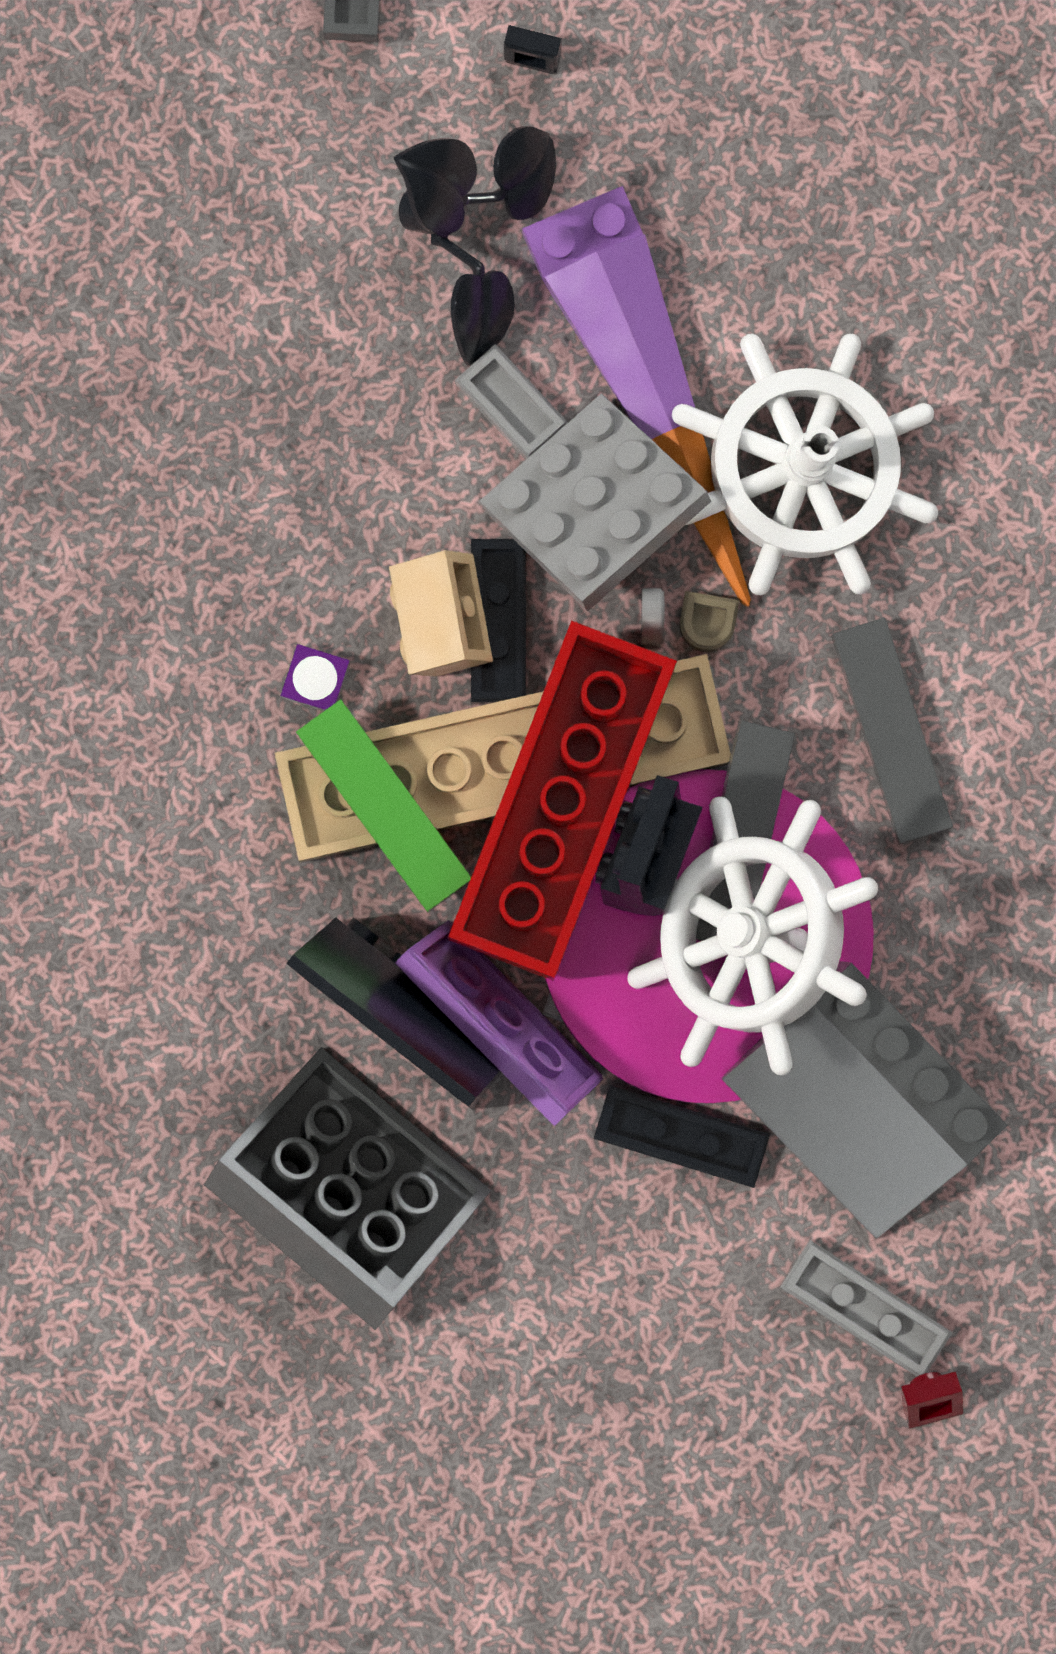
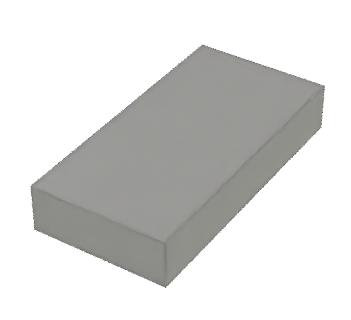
M496 344L455 380V384L525 460L568 423Z

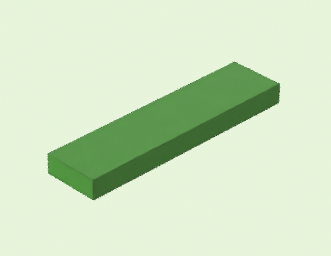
M341 699L296 731L299 738L427 913L470 882L471 876Z

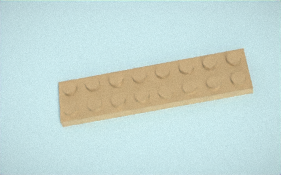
M707 654L677 661L629 787L655 780L657 775L668 777L729 764L731 753ZM543 692L365 733L436 830L450 829L495 818ZM306 746L275 753L300 863L378 845Z

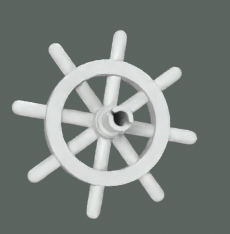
M747 334L741 339L740 346L756 383L746 389L736 399L724 418H719L687 404H679L672 410V418L675 423L714 439L711 453V473L715 490L708 493L711 502L686 525L693 524L724 510L732 524L743 535L762 547L749 580V589L755 595H764L769 591L782 555L795 558H815L831 554L835 555L852 592L859 595L865 594L870 589L871 582L854 544L864 538L879 523L888 509L922 523H932L938 517V509L932 502L897 489L901 472L900 447L897 437L930 423L934 418V410L931 405L921 403L888 417L881 405L869 392L849 379L861 349L860 338L855 334H846L841 338L829 371L798 368L777 373L761 339L755 334ZM789 397H812L818 399L805 433H803L789 403ZM767 405L784 443L744 427L755 413ZM838 408L846 412L861 429L838 438L835 432L830 429ZM871 448L874 465L873 479L835 463ZM740 449L776 465L740 479L737 465V450ZM785 485L773 519L764 515L750 500ZM827 485L866 501L853 517L844 522ZM806 493L823 530L804 531L793 529Z
M715 797L709 804V811L717 845L699 855L684 870L679 879L675 881L661 924L660 942L662 957L631 969L627 975V981L633 988L641 989L668 979L683 1004L698 1016L680 1054L684 1065L694 1067L700 1064L718 1026L743 1032H762L771 1070L777 1075H786L791 1071L793 1063L784 1026L794 1022L809 1011L825 991L852 1006L863 1004L866 1000V989L861 984L836 971L841 957L844 937L842 910L874 898L878 892V884L874 879L864 877L835 888L821 865L803 851L821 814L820 805L816 801L807 800L802 802L783 842L763 837L739 838L731 803L725 797ZM769 863L771 864L769 871L754 900L746 866ZM791 877L804 901L774 912ZM724 879H726L730 895L731 909L709 898L713 890ZM699 918L717 928L716 936L696 943ZM808 924V933L799 927ZM727 956L711 988L704 978L700 966ZM777 962L794 972L789 982L777 993L769 963ZM747 968L755 1005L737 1007L730 1004V1001Z

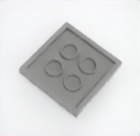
M601 393L479 502L484 511L588 612L711 502L708 492Z

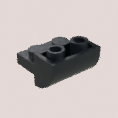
M657 775L652 790L639 786L633 803L624 801L614 830L615 833L620 834L614 853L606 851L603 854L595 878V883L601 885L600 890L604 905L649 916L661 915L665 911L703 808L681 800L679 782Z

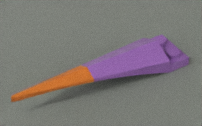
M623 186L522 228L523 237L544 284L629 419L708 493L714 491L711 461L704 436L678 425L672 418V410L675 406L687 404L695 408L646 236L645 234L643 235ZM724 510L693 523L738 599L743 605L749 607L751 598Z

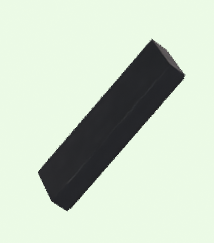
M471 539V554L474 556L493 662L471 667V704H491L526 696V551L514 539Z
M609 1085L593 1139L755 1188L770 1134Z

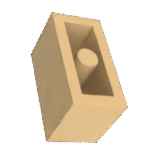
M444 550L389 566L392 581L390 597L394 608L397 610L402 635L400 652L404 662L407 664L409 675L436 677L493 662L473 554Z

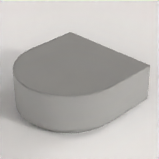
M642 588L641 647H660L664 641V591L661 588Z

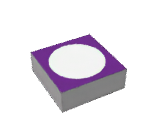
M297 644L280 696L282 699L324 712L339 701L351 662L348 659Z

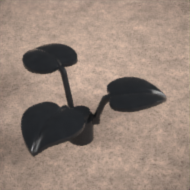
M520 126L510 131L501 140L497 147L493 164L494 178L500 188L493 192L467 194L475 183L477 164L470 147L460 140L450 138L431 139L416 144L394 156V161L402 174L407 188L399 204V219L402 226L410 231L431 234L432 245L444 248L468 265L473 274H464L459 277L451 297L453 332L460 355L467 366L475 363L492 346L498 345L505 336L514 316V293L511 283L504 273L496 270L485 273L483 263L450 241L448 235L461 228L465 217L464 206L468 204L492 203L504 199L506 212L514 220L529 219L540 212L546 205L555 179L556 154L554 143L549 133L535 127Z

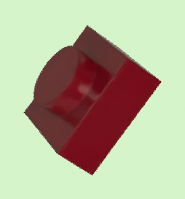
M956 1371L944 1375L939 1372L925 1373L915 1377L910 1384L901 1386L903 1410L909 1429L963 1414V1392Z

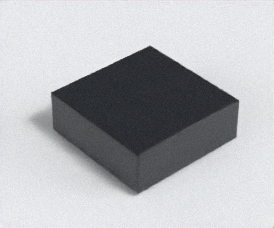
M509 25L504 41V60L509 64L549 74L557 73L561 58L562 38Z

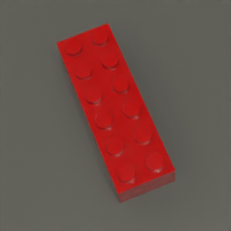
M571 620L450 930L449 941L549 980H555L677 663L676 660Z

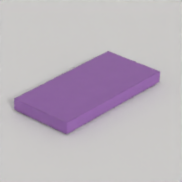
M447 920L409 948L395 964L555 1126L604 1078L484 954L449 941L448 936L453 922Z

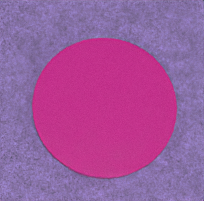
M701 769L665 777L679 782L681 800L703 807L676 879H679L692 861L710 848L714 828L709 804L715 797L722 796L727 774L725 770ZM655 780L642 782L629 788L624 801L633 803L638 787L652 790ZM785 789L782 790L771 838L779 842H783L799 806L804 802ZM820 815L803 851L821 865L835 888L862 878L859 867L848 847L833 827ZM615 825L604 853L606 851L614 853L620 834L615 833ZM769 863L765 865L761 885L771 866ZM595 874L555 980L552 981L545 978L549 993L563 1023L591 1058L610 1073L625 1081V1083L644 1092L666 1099L689 1103L711 1104L741 1100L722 1081L721 1077L763 1037L762 1032H743L718 1026L700 1064L694 1067L684 1065L680 1054L698 1016L683 1004L668 979L641 989L633 988L627 981V975L631 969L662 957L660 937L664 912L656 916L640 915L604 905L600 890L601 885L595 883ZM791 877L774 912L804 901ZM868 900L842 910L844 937L839 960L852 963L867 979H869L874 941L872 909ZM808 924L799 927L808 933ZM727 956L700 966L703 976L711 988ZM777 962L769 963L777 993L789 982L794 972ZM747 968L730 1001V1004L737 1007L755 1005Z

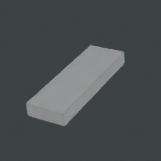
M811 1240L807 1242L779 1286L916 1377L928 1373L953 1333Z

